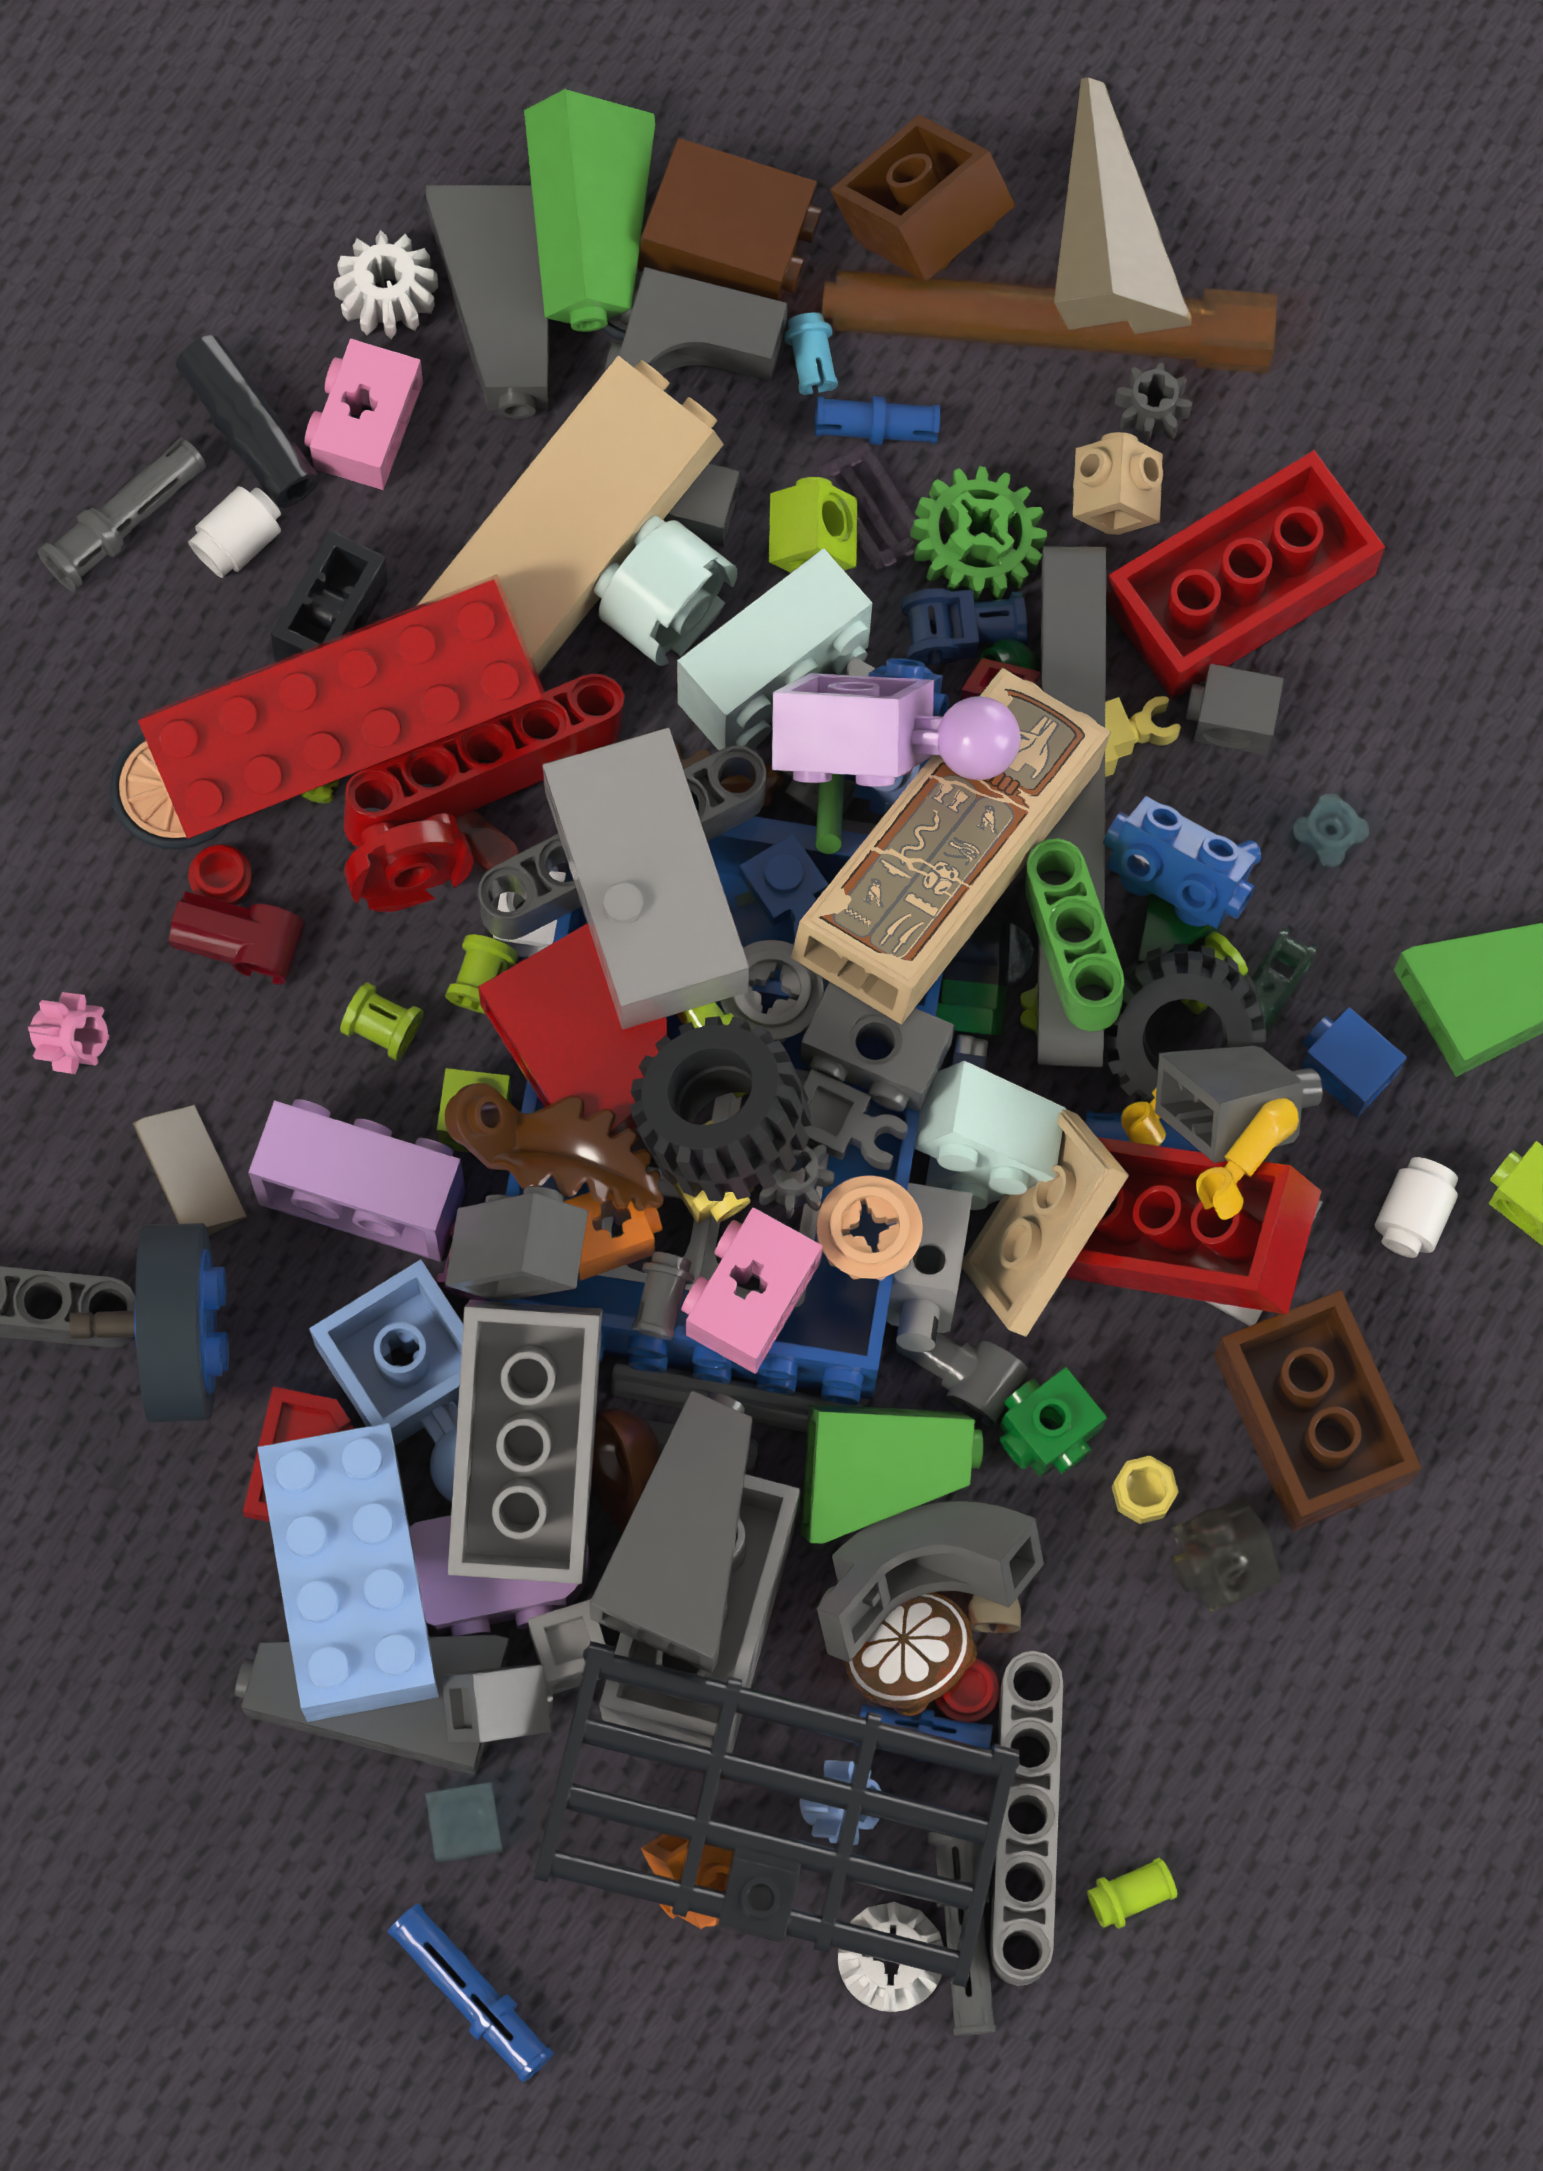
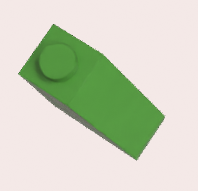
M809 1404L801 1535L810 1543L823 1544L969 1486L971 1468L979 1469L982 1462V1431L974 1429L975 1420L963 1412Z

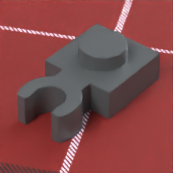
M811 1069L803 1085L809 1099L807 1104L811 1110V1125L804 1127L809 1137L807 1144L814 1148L824 1144L827 1147L826 1153L840 1160H843L850 1144L861 1149L864 1159L871 1166L882 1170H889L893 1161V1155L878 1149L874 1140L878 1135L884 1133L904 1140L908 1130L907 1124L893 1115L884 1114L874 1118L867 1115L866 1112L871 1103L870 1095Z

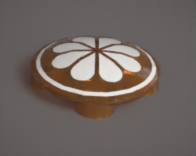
M932 1592L910 1599L893 1610L850 1662H844L852 1684L864 1697L879 1705L893 1707L901 1715L912 1716L925 1710L929 1702L946 1693L959 1681L965 1670L974 1663L977 1649L973 1640L970 1623L962 1609L949 1598Z

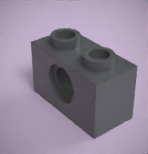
M829 982L801 1042L800 1061L809 1064L807 1068L809 1072L811 1069H814L842 1083L846 1080L869 1090L868 1095L871 1096V1100L885 1108L903 1111L906 1106L920 1112L951 1045L954 1025L916 1008L901 1025ZM875 1037L888 1043L892 1052L883 1059L871 1060L862 1056L856 1046L866 1038Z

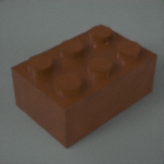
M1342 1290L1291 1309L1288 1315H1276L1221 1338L1214 1357L1292 1532L1410 1485L1422 1467Z

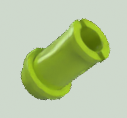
M1160 1857L1111 1881H1108L1105 1877L1098 1878L1096 1880L1097 1887L1087 1891L1091 1908L1103 1928L1112 1924L1117 1928H1122L1126 1924L1125 1918L1168 1899L1177 1898L1178 1895L1172 1875Z

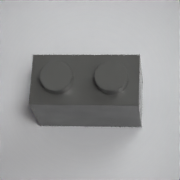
M544 1187L524 1188L523 1195L515 1197L489 1195L486 1196L485 1203L458 1208L445 1285L497 1302L575 1289L588 1210L564 1203L563 1194Z

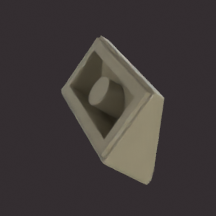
M195 1105L144 1117L133 1122L135 1131L178 1224L205 1223L208 1235H211L247 1218Z

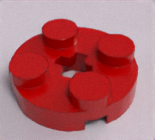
M440 813L424 821L407 823L397 827L389 822H380L367 827L359 835L361 846L348 858L344 874L354 901L359 903V899L364 898L370 910L395 912L434 900L435 898L426 889L442 885L449 879L453 889L457 887L471 872L473 856L465 834L458 827L456 818L452 814Z

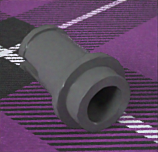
M653 1252L651 1262L643 1263L642 1271L647 1274L632 1330L658 1339L673 1340L674 1328L686 1284H693L694 1275L689 1273L692 1263L690 1260L669 1253Z

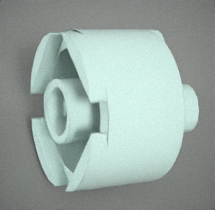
M656 515L650 518L638 531L634 539L636 547L621 565L613 563L601 574L595 584L594 593L602 598L599 607L600 619L656 664L663 666L669 663L665 653L672 649L678 655H683L717 618L725 605V602L717 594L724 581L731 587H734L737 579V568L677 520L665 522Z

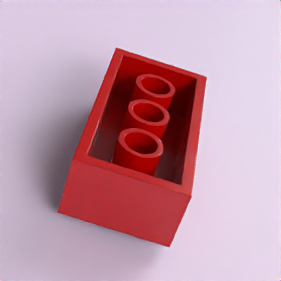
M1313 450L1109 574L1106 586V608L1170 698L1174 700L1190 690L1193 683L1200 684L1205 681L1210 664L1225 667L1231 665L1374 577L1385 546L1321 458Z
M1097 1137L1129 1176L1066 1273L1065 1278L1288 1315L1320 1198V1189L1291 1165L1263 1161L1251 1177L1244 1174L1236 1183L1244 1201L1242 1209L1232 1218L1223 1220L1218 1216L1214 1206L1208 1210L1204 1208L1197 1193L1196 1182L1204 1171L1214 1167L1224 1168L1228 1161L1214 1163L1202 1152Z

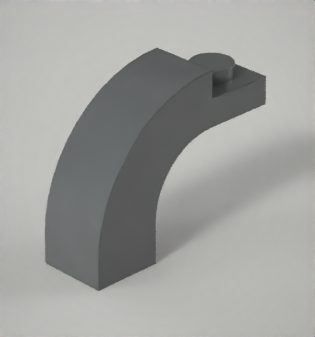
M954 1501L917 1506L867 1526L850 1538L832 1555L838 1584L826 1591L817 1608L827 1654L850 1662L893 1610L908 1600L927 1593L961 1591L1010 1607L1044 1565L1036 1519L998 1505Z

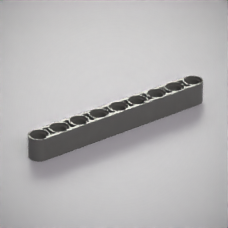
M1043 546L1041 690L1075 711L1089 715L1105 728L1106 547ZM1105 752L1098 771L1045 838V840L1059 838L1070 841L1079 848L1085 859L1103 915L1105 901V844H1103L1105 838ZM1056 870L1047 871L1040 876L1041 880L1051 885H1062L1070 880L1066 874ZM1076 927L1066 928L1059 932L1060 937L1072 943L1082 942L1090 937L1083 929ZM1038 935L1037 1066L1102 1067L1104 1030L1089 1032L1077 1028L1069 1021L1064 1012ZM1095 984L1086 985L1078 990V993L1085 999L1091 1001L1104 999V988Z

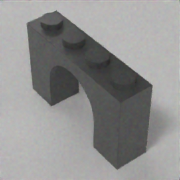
M645 267L639 288L634 287L631 309L621 314V322L628 323L623 343L613 341L607 357L605 371L619 355L633 367L640 360H643L661 375L683 366L705 365L771 382L787 328V303ZM708 463L663 520L665 522L677 520L704 542L724 547L739 495V471Z

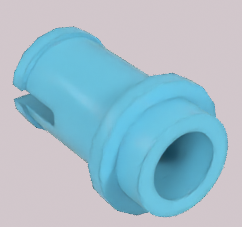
M804 313L791 318L788 321L789 329L784 333V339L793 348L799 379V392L802 395L813 394L812 386L816 384L819 393L834 390L838 387V381L835 377L828 338L832 335V326L824 322V317L820 313Z

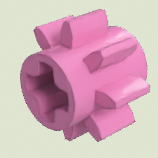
M62 992L59 1002L42 1000L39 1003L40 1010L33 1017L31 1025L28 1026L32 1044L36 1048L33 1057L38 1060L51 1061L53 1071L76 1074L79 1063L96 1066L98 1064L97 1056L104 1050L110 1036L108 1035L107 1025L102 1018L105 1011L103 1007L86 1005L85 995Z

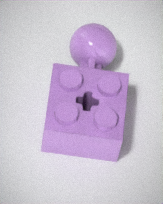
M810 673L773 692L772 770L793 771V780L799 782H828L832 780L833 773L856 775V784L890 786L895 784V777L911 774L914 767L926 761L932 755H941L946 765L956 774L972 780H986L1000 775L1014 762L1020 747V729L1015 716L1004 704L995 699L982 696L970 697L957 702L943 717L933 716L934 680Z

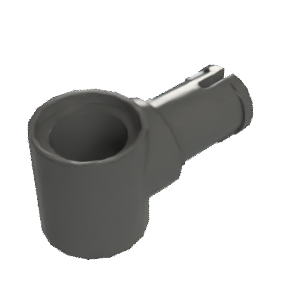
M937 1332L935 1347L930 1351H909L898 1344L895 1347L897 1353L943 1379L941 1386L949 1390L946 1397L955 1407L960 1409L963 1404L984 1416L981 1423L990 1427L997 1425L1007 1409V1406L1004 1404L1005 1400L1021 1387L1030 1372L1028 1367L1013 1354L988 1341H981L977 1347L968 1342L961 1346Z

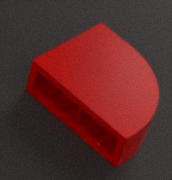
M588 923L478 986L481 1008L544 1108L564 1097L575 1095L584 1100L582 1118H588L603 1109H609L615 1113L616 1117L610 1131V1137L617 1135L627 1128L635 1129L637 1127L632 1118L630 1107L631 1104L635 1103L631 1094L633 1079L644 1078L638 1066L645 1055L655 1057L659 1053L655 1044L665 1035L667 1036L666 1017L622 1030Z

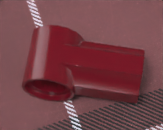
M185 891L176 905L171 920L168 941L172 948L232 964L231 966L234 970L244 976L250 977L251 972H256L273 977L272 984L281 985L286 982L305 922L296 914L276 906L254 904L251 906V909Z

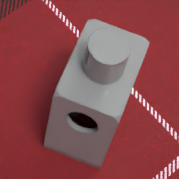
M908 1183L907 1191L915 1200L921 1213L922 1238L918 1250L907 1267L898 1270L893 1275L886 1321L891 1325L898 1326L896 1342L899 1346L909 1351L927 1352L934 1349L937 1332L946 1333L951 1329L973 1193Z

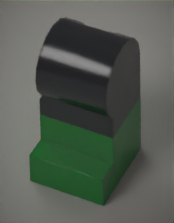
M985 916L944 970L941 1003L937 1004L936 1017L953 1024V1031L999 1036L1004 1034L1010 953V926L1007 918Z

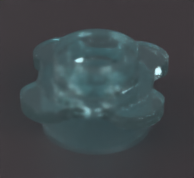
M1335 794L1321 796L1310 815L1297 819L1293 827L1295 839L1300 843H1308L1319 853L1320 862L1328 867L1340 865L1345 858V852L1354 843L1364 842L1369 833L1367 822L1363 818H1358L1354 809ZM1329 825L1334 826L1337 833L1329 835L1326 833L1325 828Z

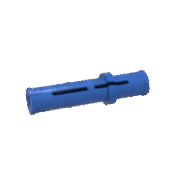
M419 1903L407 1910L390 1927L388 1934L400 1943L410 1957L428 1975L430 1980L472 2024L469 2028L470 2034L477 2041L485 2039L515 2071L522 2083L531 2078L551 2059L554 2052L540 2041L529 2026L514 2011L517 2003L509 1994L502 1997L467 1959L466 1955L429 1918ZM429 1945H432L466 1983L465 1988H462L428 1950ZM477 1997L513 2035V2040L510 2041L475 2002Z

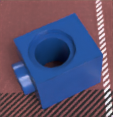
M1348 1007L1335 1022L1328 1016H1325L1307 1035L1302 1045L1308 1051L1300 1068L1314 1069L1320 1077L1322 1087L1358 1118L1399 1074L1407 1057Z

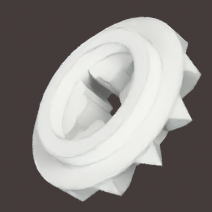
M896 1902L867 1907L850 1922L851 1924L890 1933V1928H896V1935L943 1946L939 1930L921 1910ZM838 1949L839 1971L847 1989L860 2002L880 2011H903L920 2004L935 1990L942 1976L941 1974L900 1964L897 1975H894L893 1986L887 1985L888 1974H884L885 1967L882 1962L873 1961L872 1957H862V1954Z

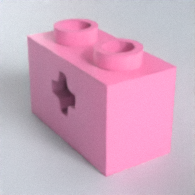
M350 339L343 359L335 357L329 367L325 381V392L329 393V397L323 413L314 411L307 426L304 444L311 450L315 470L384 490L423 385L420 359ZM363 407H367V408H370V409H371V411H370V410H364V411L361 413ZM361 413L359 419L351 417V415H359Z
M752 1207L743 1224L732 1220L728 1225L714 1253L722 1258L710 1280L699 1276L689 1291L681 1311L689 1315L686 1319V1336L756 1374L821 1262L822 1245ZM751 1276H754L760 1280L759 1292L751 1291L745 1300L737 1296V1282L746 1284Z

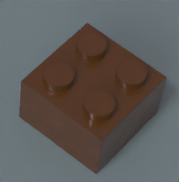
M917 115L830 189L854 238L863 247L925 282L936 273L944 270L953 258L980 235L990 231L1000 218L1016 206L989 150L921 115Z

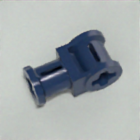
M940 588L924 589L910 593L900 601L901 611L909 619L912 643L906 651L907 659L922 662L925 666L953 663L958 659L977 658L979 645L995 644L999 640L1017 639L1027 646V617L1024 597L1021 591L1012 592L1009 599L974 602L972 590L951 592L950 590ZM930 622L932 623L933 634L931 633Z

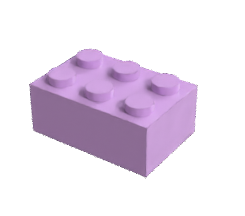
M295 1099L291 1106L274 1100L248 1172L259 1205L429 1259L442 1261L450 1238L448 1232L451 1223L456 1221L457 1210L461 1207L466 1193L461 1159L453 1157L454 1151L450 1147L426 1138H418L415 1144L391 1137L392 1131L389 1128L366 1119H356L354 1125L329 1118L331 1114L329 1110L310 1101Z

